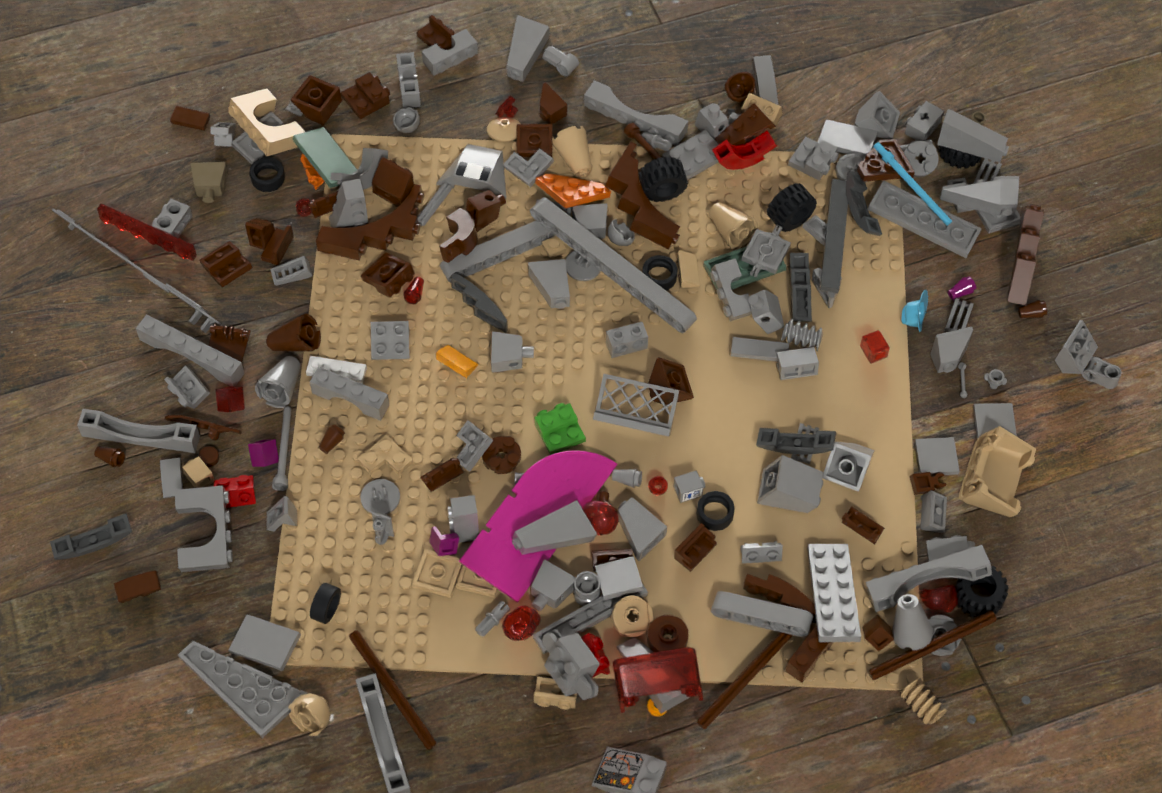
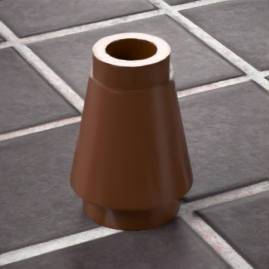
M1036 300L1019 307L1020 318H1043L1044 315H1047L1045 301Z
M332 424L331 427L327 428L318 448L328 454L344 439L345 432L340 427Z
M98 446L94 452L95 457L112 467H120L125 460V453L119 448Z

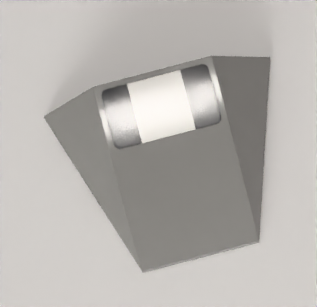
M468 144L436 184L441 186L446 182L453 189L455 185L483 191L490 190L496 196L501 194L506 199L503 151Z

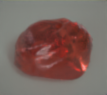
M590 501L582 506L597 535H607L616 529L619 518L612 506L601 501Z
M954 585L937 589H920L919 591L920 601L929 609H940L946 613H951L958 604Z
M528 606L516 608L503 620L502 629L504 635L513 641L527 640L534 634L537 626L541 623V616L536 610Z

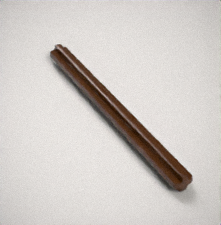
M989 611L933 638L924 648L918 650L910 649L871 668L868 671L869 676L872 680H876L994 623L997 617L993 611Z
M358 630L353 631L349 635L350 640L373 673H376L377 679L427 750L435 747V739Z
M779 632L698 719L697 724L702 729H706L793 635Z

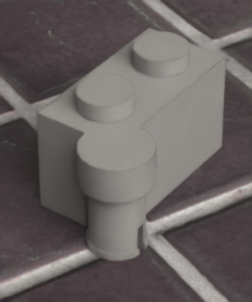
M960 535L946 539L932 538L926 541L929 561L975 546L974 542L967 541V536L962 537Z

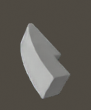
M771 55L753 57L752 67L757 96L778 105Z

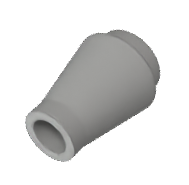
M614 469L612 481H617L633 488L635 486L640 487L642 471H638V469Z

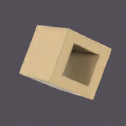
M199 456L189 460L182 467L186 478L194 488L207 487L214 482L212 472Z

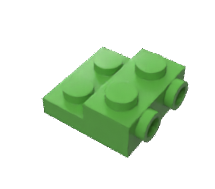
M564 403L557 404L554 410L548 412L547 410H542L534 417L535 426L550 455L586 442V437L578 424V418L570 403L566 405Z

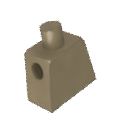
M226 162L191 163L196 195L203 197V202L212 203L214 196L223 195L228 176Z

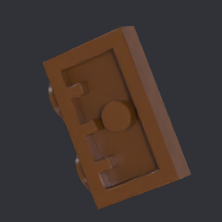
M433 15L429 16V23L417 31V37L429 47L437 44L443 50L452 48L451 36L455 34L451 28H447L439 18Z

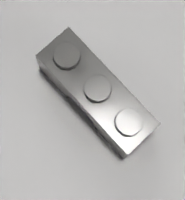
M467 29L451 36L452 49L443 50L435 44L422 51L423 63L433 76L444 72L454 65H458L460 62L478 53L477 41Z
M414 52L396 54L403 108L421 107Z
M736 258L715 264L710 274L712 281L717 284V295L723 301L725 316L730 321L751 315V307L748 301L749 294L737 295L731 289V283L738 281L742 276Z

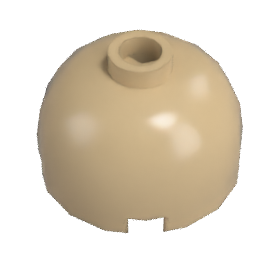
M312 693L303 694L288 706V709L291 708L289 716L293 723L302 732H304L305 728L311 732L309 735L317 736L329 723L330 709L327 701L321 696Z

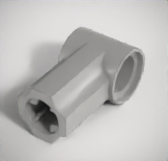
M548 46L543 54V59L554 65L558 72L566 77L579 65L578 59L573 54L569 53L566 55L553 46Z

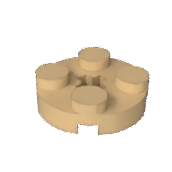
M627 596L614 604L611 620L619 634L626 637H637L648 630L653 621V612L650 605L642 600V598ZM630 611H633V614H637L634 622L627 618Z

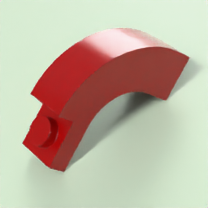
M766 130L746 144L732 145L728 140H725L713 148L712 151L723 167L738 170L763 161L765 159L764 155L777 147V144L770 132Z

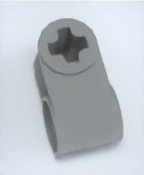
M1092 356L1087 368L1082 372V376L1090 382L1099 384L1107 389H1113L1118 385L1122 372L1118 366Z

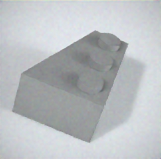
M360 179L341 183L337 194V202L333 205L332 215L329 216L331 227L351 228L368 224L365 196Z
M475 495L450 498L451 506L447 507L450 534L457 533L459 536L458 543L474 541L479 534Z

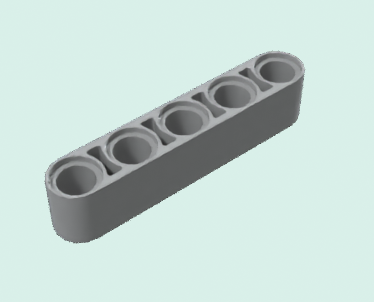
M724 591L717 592L711 609V613L714 616L799 637L808 635L813 615L806 610Z

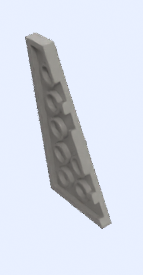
M192 641L178 654V657L261 738L266 736L291 712V708L288 709V706L297 697L308 694L246 664L238 663L228 656L225 657L218 654L215 650L195 641Z

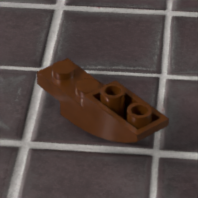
M747 574L743 589L748 593L764 596L769 601L780 602L781 605L806 610L813 615L812 622L816 623L814 603L799 589L769 574L767 581Z

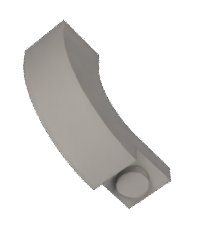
M363 148L362 162L355 173H331L330 180L338 181L337 184L341 185L342 182L360 179L363 190L371 187V182L382 157L388 159V150Z

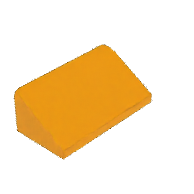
M449 345L436 352V359L466 379L478 366L476 362Z

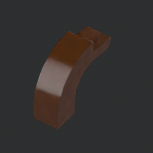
M461 208L447 216L450 232L455 235L439 246L442 259L447 263L461 253L467 256L475 248L478 241L472 215Z

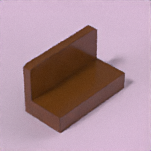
M287 225L285 230L275 229L261 255L262 261L279 266L294 238L291 225Z

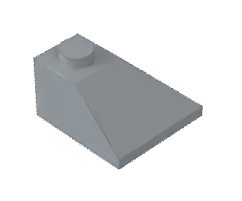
M877 91L859 109L855 124L861 128L878 131L877 137L893 139L900 111L880 91Z
M973 327L936 335L930 355L938 373H948L957 368L967 350Z
M835 441L834 450L829 455L822 478L859 492L875 450L856 443Z

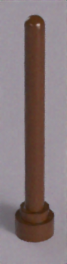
M634 122L625 127L624 133L629 138L635 139L654 160L661 157L641 136L639 127Z

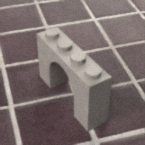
M223 486L175 490V509L178 514L205 512L212 515L217 522L216 534L209 543L200 547L177 549L178 569L181 572L230 568L229 562H233L232 550H229L228 542H232L231 530H228L227 523L231 522L230 511L226 509V503L230 501L229 492L225 491Z

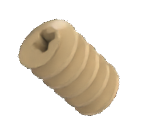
M916 679L903 690L901 697L903 699L908 698L906 703L908 705L913 704L912 710L914 712L918 711L917 716L923 718L922 722L924 724H933L947 710L939 711L941 703L933 704L936 697L928 698L930 690L923 692L922 689L925 684L917 685L919 679Z

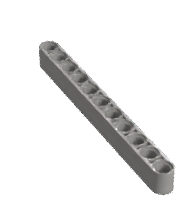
M543 197L530 209V214L536 221L680 333H685L697 320L694 312L549 199Z

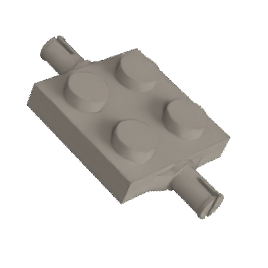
M775 225L772 233L759 229L755 231L741 261L754 266L750 272L751 276L757 277L760 269L776 274L791 245V242L779 236L782 231L781 226Z

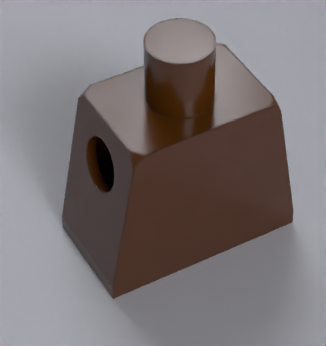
M488 190L467 199L466 211L472 215L477 232L499 217L500 207L506 204V199L503 195L496 196L492 191Z

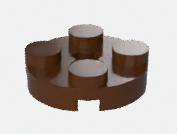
M511 436L492 438L493 442L482 455L485 467L495 471L497 474H508L514 471L521 461L520 446ZM499 452L506 453L504 455V458H501L500 456L496 455L499 454Z

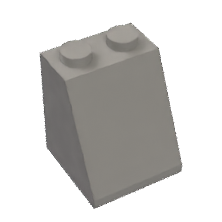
M782 455L763 469L757 503L809 513L820 504L821 498L819 496L823 486V472Z

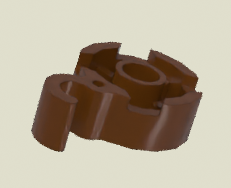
M673 615L657 617L651 622L648 629L647 643L649 648L658 656L669 657V659H675L676 661L686 659L689 662L684 663L683 672L689 673L693 670L695 655L691 650L686 649L689 638L686 624L680 618ZM669 634L672 637L671 639L668 637L664 638V635Z

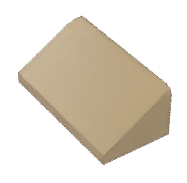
M678 250L677 258L681 288L700 287L696 254Z

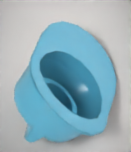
M927 290L923 291L920 300L908 302L902 310L901 322L908 326L918 327L919 332L922 331V323L928 305Z

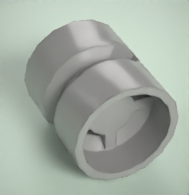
M584 571L579 573L574 580V599L581 606H585L600 597L601 583L595 573Z

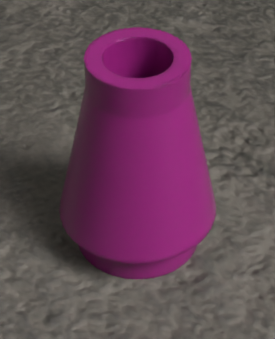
M970 276L967 278L963 277L947 293L952 300H955L956 298L972 294L976 289V284Z

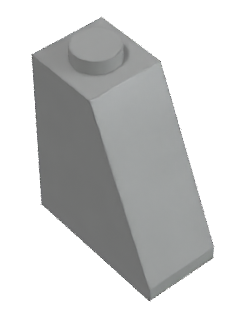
M565 259L528 262L529 277L549 306L558 309L570 307Z
M633 497L628 501L622 502L618 507L620 525L633 549L636 559L640 561L666 536L667 526Z

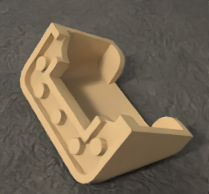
M1001 426L982 434L974 444L959 493V499L966 504L1007 517L1016 516L1020 512L1021 506L1020 501L1014 498L1022 469L1031 466L1035 461L1036 448Z

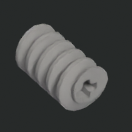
M791 319L784 327L781 341H784L786 337L788 343H791L794 339L795 345L802 341L803 348L809 343V347L816 346L818 352L823 336L822 328L820 327L815 332V326L813 325L808 330L807 323L801 327L800 321L793 325V319Z

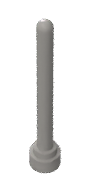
M286 406L283 412L278 471L272 481V488L277 491L288 489V479L285 471L291 420V408L289 406Z

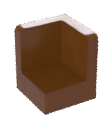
M878 614L862 627L865 639L878 652L894 640L891 627Z

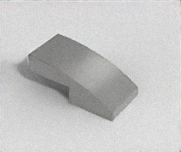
M180 458L160 460L163 498L175 497V490L183 489Z

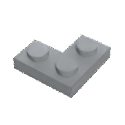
M539 148L529 161H526L514 152L503 164V167L531 188L536 181V177L541 176L554 160Z
M467 420L456 435L466 443L457 458L460 461V465L471 471L493 442V439Z

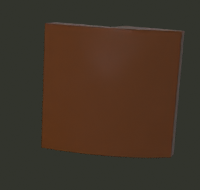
M230 241L199 260L205 270L222 288L252 269L251 263L241 255L240 250Z

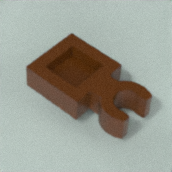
M930 472L912 474L910 481L914 495L926 494L930 491H935V488L943 489L946 483H939L938 479L942 478L944 474L937 473L934 477H931Z

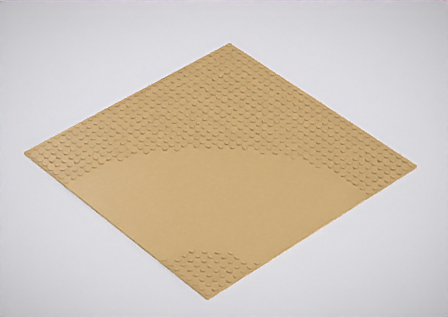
M331 135L357 170L362 162L363 148L388 150V160H393L400 167L409 169L413 173L414 184L421 185L422 193H424L423 203L418 206V216L440 188L436 184L466 145L470 144L503 151L504 163L517 149V141L500 142L496 140ZM588 144L592 170L590 175L585 178L576 177L552 145V158L554 162L541 176L544 174H556L599 182L605 186L610 173L628 145ZM636 146L635 152H637L635 158L639 160L638 176L641 168L654 160L642 146ZM659 148L655 149L661 157L663 153L667 152ZM770 151L764 155L765 159L763 161L738 170L727 169L718 162L688 179L687 189L678 197L664 202L650 201L663 216L680 226L677 233L680 237L676 244L672 243L669 250L635 233L633 243L629 246H618L610 241L608 228L611 221L616 219L617 224L624 222L630 228L634 219L632 215L617 208L622 195L610 190V198L582 204L607 203L606 236L600 240L641 272L645 261L652 256H667L676 263L678 268L677 280L675 285L667 290V292L688 307L697 317V320L685 333L677 331L602 271L597 277L589 281L575 280L567 273L570 307L562 309L551 308L529 277L528 262L561 259L566 261L567 256L575 251L570 246L566 247V253L549 259L543 246L540 245L465 277V279L484 292L505 316L508 323V331L506 333L522 336L523 346H534V358H522L521 369L492 372V332H505L474 316V307L463 302V294L452 288V283L448 282L440 268L443 259L439 246L455 235L450 232L447 216L459 208L466 211L467 199L485 191L455 185L454 189L451 188L449 194L425 226L420 225L419 234H415L413 241L394 237L392 244L388 245L387 251L367 246L366 253L362 254L360 261L316 251L309 315L313 316L318 324L315 327L317 331L320 330L321 343L318 349L312 352H304L288 474V489L286 490V496L297 508V526L282 524L270 617L271 623L298 631L301 634L286 665L370 669L349 638L353 631L358 630L385 670L551 676L544 666L550 654L549 652L542 653L533 639V634L583 607L575 601L574 591L557 608H552L546 604L542 611H538L531 605L535 600V597L531 594L532 584L517 603L500 590H497L495 598L457 589L455 585L452 597L449 598L413 588L412 583L424 550L434 551L430 544L432 527L436 526L441 535L450 534L447 508L451 506L450 498L475 495L479 533L482 529L489 533L491 529L486 524L507 495L513 498L517 496L511 491L515 486V472L525 473L533 464L550 455L535 426L534 417L542 410H547V412L554 410L557 404L564 403L566 405L570 403L578 418V424L586 437V442L563 451H587L602 455L616 462L618 465L615 469L617 470L638 469V471H642V482L640 487L635 486L633 488L620 482L612 481V472L584 510L597 533L595 539L588 543L557 548L548 562L576 578L581 572H593L592 550L631 548L618 520V514L615 518L606 517L598 510L601 491L609 493L608 502L617 510L622 502L628 501L633 497L667 526L666 536L640 561L636 559L634 553L633 556L641 582L648 591V595L643 597L642 600L650 605L653 612V621L663 615H673L680 618L688 628L689 638L686 649L691 650L695 655L693 670L689 673L683 672L684 663L689 662L686 659L676 661L675 659H669V657L660 656L683 674L688 682L732 684L779 634L778 631L714 616L711 613V609L717 592L724 591L772 602L764 596L752 595L743 589L747 574L766 581L769 574L799 589L814 603L807 550L808 544H848L861 632L860 642H834L826 653L823 652L814 669L804 682L801 683L785 671L790 658L817 625L812 622L807 636L799 637L793 635L747 685L903 691L916 679H919L917 685L922 684V658L876 680H872L868 673L871 668L912 648L905 647V649H902L893 640L878 652L865 639L862 628L878 614L893 629L897 608L896 604L894 607L875 612L868 595L866 582L871 581L873 578H880L892 572H899L918 565L915 495L910 481V476L914 474L908 335L907 325L901 322L902 310L906 306L903 227L869 211L871 218L878 219L882 235L877 236L866 233L856 223L848 204L841 270L842 280L840 290L831 308H828L812 282L813 270L819 267L822 269L824 246L802 228L803 224L792 231H781L779 234L782 239L791 242L790 248L783 259L787 266L786 271L732 290L737 295L748 293L751 296L762 290H767L776 295L779 300L785 327L786 323L792 319L790 253H809L812 321L800 322L803 327L807 323L808 330L814 325L815 332L821 327L823 332L818 352L816 346L814 347L819 367L818 375L780 380L777 361L731 356L733 337L788 343L787 337L784 341H781L784 328L767 334L753 319L752 314L730 321L724 314L723 301L719 299L717 290L703 266L704 261L738 250L737 248L731 249L727 245L711 219L709 213L714 204L720 202L754 218L758 223L759 230L772 233L776 224L767 215L769 204L784 188L800 183L817 201L816 208L807 221L817 215L827 224L832 178L838 179L835 172L838 160L846 154H839L836 162L830 164L831 167L828 174L823 175L820 181L788 166V162L795 152ZM531 157L522 158H524L526 161H529ZM504 168L506 204L500 207L499 217L477 232L478 241L476 246L536 221L530 214V209L536 204L537 199L540 200L545 197L551 202H558L535 183L530 188ZM900 179L884 180L901 189ZM883 180L866 182L867 190L863 192L867 208ZM325 182L323 196L326 197L328 194L336 192L341 185L329 188ZM372 186L363 190L368 224L383 218L397 208V206L374 194ZM333 211L321 216L319 231L321 226L331 227L329 216L332 215ZM678 250L696 254L700 287L681 288L677 258ZM385 252L409 262L415 272L413 280L406 282L401 287L400 292L393 294L390 298L377 292L374 286L364 282L361 278V275ZM655 267L649 270V275L656 280H665L671 276L670 271L664 267ZM409 321L410 359L371 360V322ZM643 322L648 335V348L611 358L606 345V331ZM794 339L789 343V350L803 349L802 341L798 345H795ZM449 345L476 362L478 366L466 379L436 359V352ZM310 356L366 364L367 370L363 384L388 394L389 407L382 420L380 421L363 414L356 405L345 399L333 397L327 400L312 394L310 386L312 377L306 375ZM658 357L684 365L694 398L677 402L669 437L593 420L603 374L648 383ZM607 379L606 388L609 393L618 388L615 380ZM629 383L622 387L628 397L637 392L633 384ZM646 388L642 391V394L649 401L651 399L649 388ZM620 389L611 394L616 404L626 399ZM639 393L630 399L635 408L645 403ZM609 396L602 400L601 409L609 410L614 407ZM628 401L618 406L623 414H629L633 411ZM654 401L649 403L654 413L664 408L660 403ZM647 405L637 410L641 418H648L653 415ZM672 405L669 406V407H667L670 412H671ZM666 409L656 415L660 422L668 423L670 416ZM467 420L477 426L491 439L499 436H511L520 446L521 461L516 466V469L508 474H497L495 471L487 469L481 456L471 471L459 465L464 473L433 492H430L420 478L459 455L466 443L456 435ZM800 423H802L806 427L808 425L814 429L818 427L820 431H836V442L856 443L875 450L859 492L822 478L823 486L820 490V504L809 513L757 503L763 469L782 455L789 458L792 456V454L757 447L759 428L779 429L780 433L797 434ZM334 424L345 432L344 439L326 454L318 447L327 428ZM387 435L413 459V464L399 475L386 463L370 474L358 463L357 459ZM831 451L812 454L810 464L801 463L824 473ZM499 452L496 456L504 458L506 453ZM697 470L699 477H702L705 482L703 495L712 491L723 492L734 502L735 511L733 521L727 528L719 531L709 530L716 536L714 540L717 542V545L690 572L674 559L675 549L700 525L696 512L698 501L701 497L680 503L673 485L674 477ZM376 479H386L393 482L400 492V502L397 508L387 514L392 518L394 537L389 536L387 542L383 545H379L375 541L376 533L373 529L372 514L363 508L360 498L365 485ZM712 502L704 507V514L710 519L719 520L727 515V508L721 503ZM851 506L885 528L875 545L842 523L843 515L848 513ZM473 541L458 543L457 554L449 556L461 559ZM777 541V543L783 545L782 561L742 563L740 546L744 545V543H758L759 546H762V543ZM323 583H328L341 589L339 605L333 618L327 624L310 618L312 601ZM919 585L906 594L915 595L919 600ZM500 601L505 602L504 607L508 605L510 611L500 619L499 625L494 626L484 637L479 636L475 628ZM630 611L627 618L634 622L637 614H633V611ZM611 616L579 634L580 637L588 633L600 637L604 644V654L610 662V674L605 675L601 673L593 678L638 680L617 649L618 645L633 637L619 634L612 624ZM647 630L644 634L635 638L649 648ZM666 634L664 635V638L668 637L669 639H671L672 636Z

